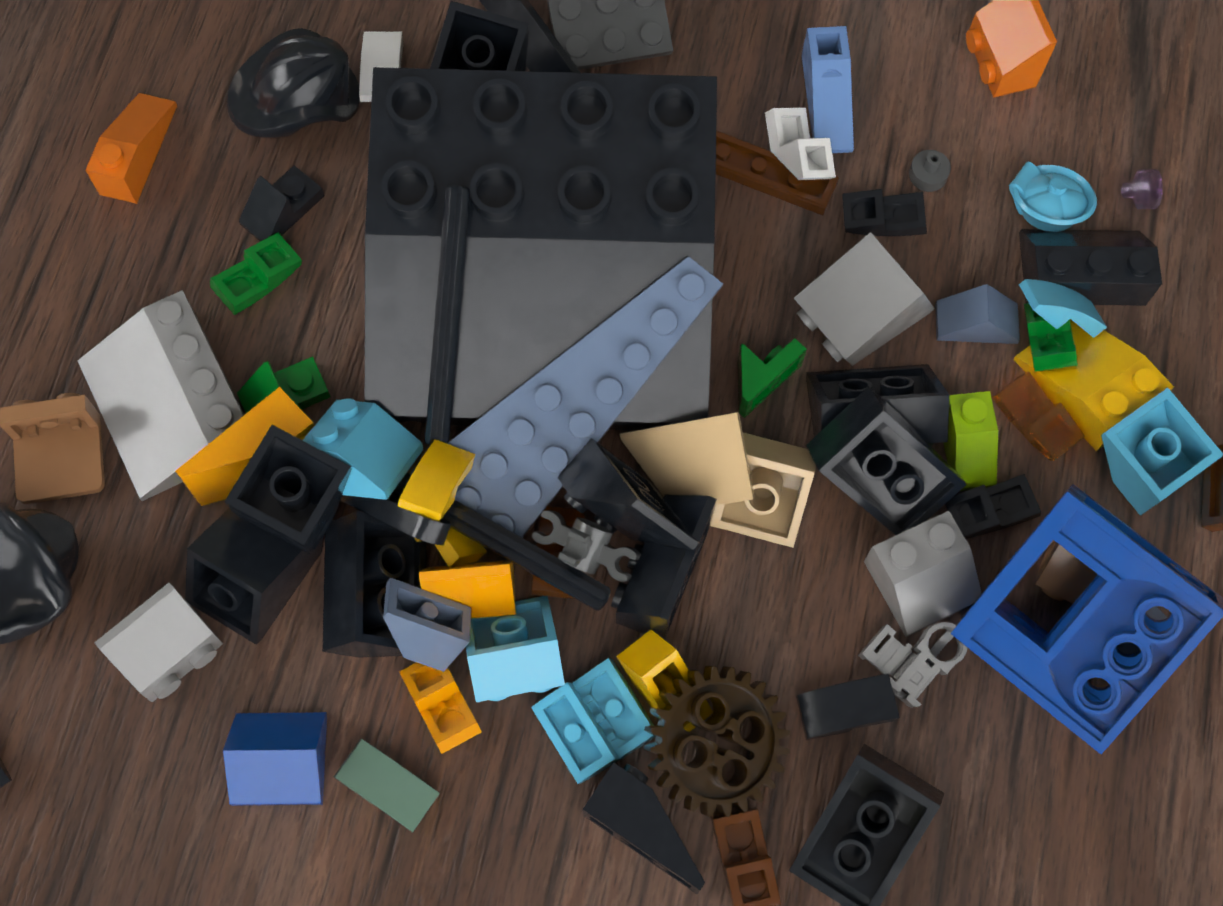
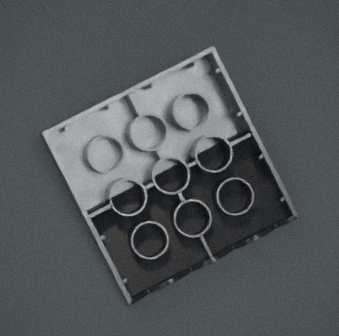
M373 67L365 222L364 402L376 403L398 423L406 421L426 423L445 189L448 185L466 186L470 190L450 426H470L688 256L713 275L717 76ZM712 300L609 428L610 430H642L708 418Z

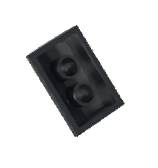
M1021 229L1019 232L1023 281L1025 279L1042 280L1065 286L1085 296L1093 305L1146 306L1162 285L1158 247L1140 231L1064 230L1049 232L1040 229Z
M928 364L806 372L814 436L823 430L869 386L892 406L930 446L934 443L947 442L950 395Z
M664 495L665 501L699 544L694 550L647 542L644 543V546L636 543L634 548L641 553V556L638 560L629 559L627 568L633 570L632 577L628 584L619 583L611 603V607L617 609V624L642 634L653 630L664 640L666 639L710 529L717 500L711 496Z
M355 511L331 521L325 532L322 652L358 658L402 656L383 619L386 583L390 578L421 589L419 572L426 568L425 541L416 542L414 537L365 512Z

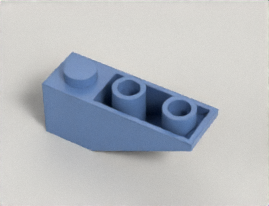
M846 26L807 28L801 56L812 138H830L832 153L853 152L851 57Z

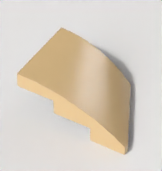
M739 412L620 433L621 441L663 497L665 494L711 496L717 499L716 505L753 500L755 498Z

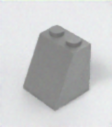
M871 232L794 297L802 307L797 312V315L811 331L818 327L827 339L822 345L837 362L844 357L852 366L935 309L922 290Z

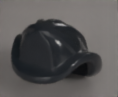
M303 28L286 31L256 51L238 69L227 92V110L234 125L248 135L261 138L288 137L307 125L323 121L346 122L356 114L360 104L359 84L349 67L347 52L344 51L337 41Z
M0 503V644L17 641L42 629L59 617L71 601L73 590L70 579L75 571L79 553L77 536L69 521L52 512L32 508L14 510L9 504Z

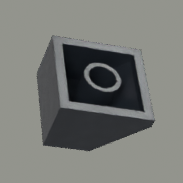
M271 425L226 498L225 503L237 516L312 555L335 516L352 468L284 430Z

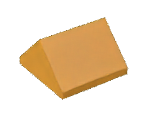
M509 560L470 563L454 567H448V565L427 567L419 572L421 589L471 607V619L516 615L514 566Z

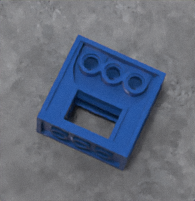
M1072 484L961 618L951 632V635L1102 755L1223 617V597ZM1055 541L1098 575L1048 633L1007 601L1006 598L1051 543ZM1161 606L1168 609L1171 614L1166 619L1155 620L1149 617L1146 611L1152 607ZM1131 642L1137 645L1140 650L1133 654H1126L1121 652L1117 646L1120 643ZM1094 677L1102 678L1109 685L1102 688L1095 687L1088 680Z

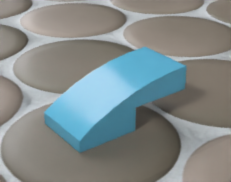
M1025 279L1019 284L1033 311L1056 329L1071 319L1094 338L1107 328L1093 303L1080 293L1065 286L1042 280Z

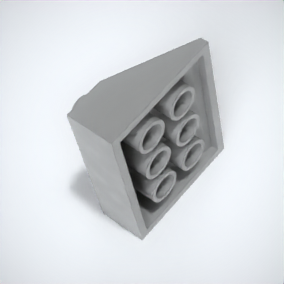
M183 290L142 308L77 360L141 501L182 483L183 481L175 471L244 416L236 396Z

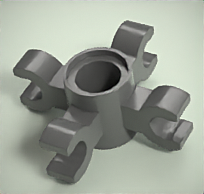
M551 510L542 511L541 516L553 523V531L550 535L536 531L533 532L532 538L540 544L557 543L564 546L558 559L590 574H596L599 565L602 564L607 567L609 574L618 581H629L631 579V574L621 570L619 561L622 556L638 560L641 556L638 550L628 546L615 548L609 545L613 532L593 521L577 517L573 527L566 525L565 519L560 513Z

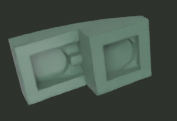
M363 739L358 741L333 776L411 832L416 829L440 794Z

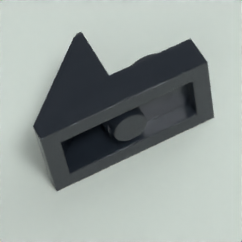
M295 165L273 185L260 176L255 182L239 223L260 242L276 233L282 236L324 197L323 189Z

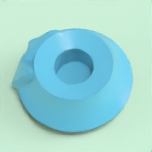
M1028 161L1009 184V190L1018 213L1023 215L1029 224L1040 230L1049 232L1064 231L1073 224L1088 219L1094 213L1097 206L1095 191L1088 181L1078 173L1065 167L1056 165L1035 166L1032 162Z

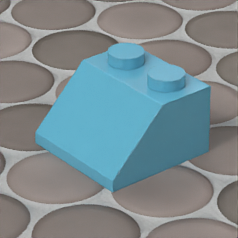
M1166 388L1101 435L1112 481L1140 516L1223 456L1221 450L1169 388Z
M354 399L336 400L302 440L351 466L352 470L342 495L383 500L388 499L423 451L422 442L376 403L359 402Z
M548 596L515 601L516 615L471 619L470 642L466 646V653L476 702L486 700L500 701L512 695L528 692L542 693L554 687L565 685L558 640Z

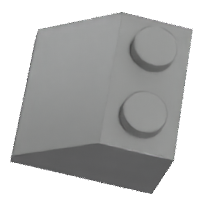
M949 511L872 546L864 560L867 569L905 637L972 606L982 594L971 548Z
M170 583L166 584L94 642L99 650L136 690L151 702L157 698L163 699L172 694L180 686L181 678L193 668L200 669L211 662L217 654L216 649L223 645L198 613Z

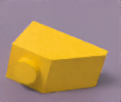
M649 630L616 656L635 688L651 708L664 709L666 704L660 698L659 693L662 691L674 695L676 693L672 683L674 678L682 679L689 684L688 668L679 652L653 630ZM704 700L700 707V715L703 721L713 713L707 700ZM688 721L683 724V728L689 732L696 727Z

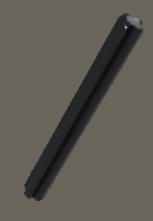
M448 185L445 189L425 442L429 445L435 439L448 443L450 436L470 190L466 186Z
M406 473L392 492L393 495L400 498L411 477L409 473ZM454 500V503L443 516L444 519L452 523L451 528L592 609L599 611L607 603L611 593L608 586L564 563L557 557L462 503Z

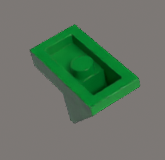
M794 338L784 348L781 345L775 347L767 355L764 362L743 343L740 345L738 355L739 414L744 418L802 366L807 349L797 339Z
M313 356L275 373L269 362H264L237 392L245 413L249 412L278 387L301 410L331 397Z

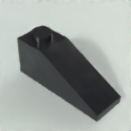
M613 763L582 809L583 816L689 890L698 894L705 881L653 789L646 785L649 778L630 764H626L624 768H621Z

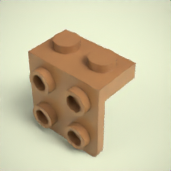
M64 393L58 395L56 399L39 402L20 400L14 402L12 406L0 408V427L13 439L16 498L21 503L32 504L94 494L104 489L100 413L85 394Z

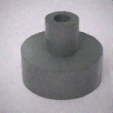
M921 151L913 158L909 169L910 181L916 188L922 191H937L947 182L951 171L950 162L939 151Z

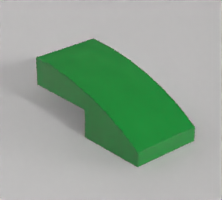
M276 233L244 250L243 261L211 277L210 288L228 309L236 315L284 282L302 265V259L282 236Z
M1025 303L1024 311L1034 371L1077 366V354L1070 320L1056 329L1033 311L1029 303Z

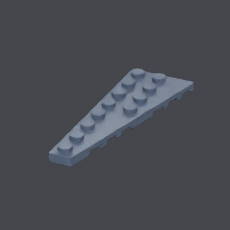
M688 256L447 444L476 454L472 469L458 486L455 500L523 538L542 514V511L547 508L562 489L563 485L557 477L591 438L596 442L601 440L721 289L723 283Z

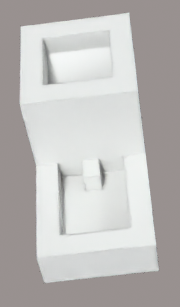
M773 108L765 112L770 150L798 180L832 179L836 177L830 138H810L806 108Z

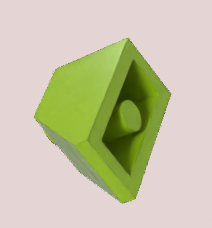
M990 391L956 394L949 397L948 440L943 442L947 463L967 483L960 491H968L981 485H985L988 488L997 484L999 430Z

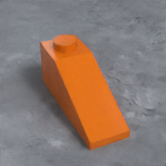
M139 93L103 132L85 170L99 195L137 204L176 111V101Z

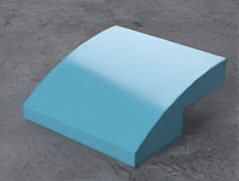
M610 658L604 660L573 683H565L564 686L559 687L531 707L577 784L590 779L656 737V735L644 730L645 726L654 724L613 659Z

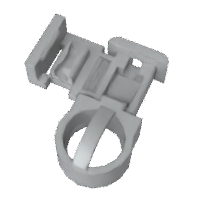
M941 622L929 626L923 631L920 639L914 646L909 643L903 646L893 637L896 631L886 624L882 626L858 656L862 660L867 659L882 674L889 673L895 678L894 680L890 677L894 695L908 707L913 708L922 705L916 699L938 673L940 675L948 674L955 664L964 658L967 647L956 639L958 647L954 658L946 662L940 661L936 657L954 637L951 635V632L956 627L955 624ZM938 629H946L947 631L929 649V638L932 633ZM886 635L890 636L880 650L875 653L874 650Z

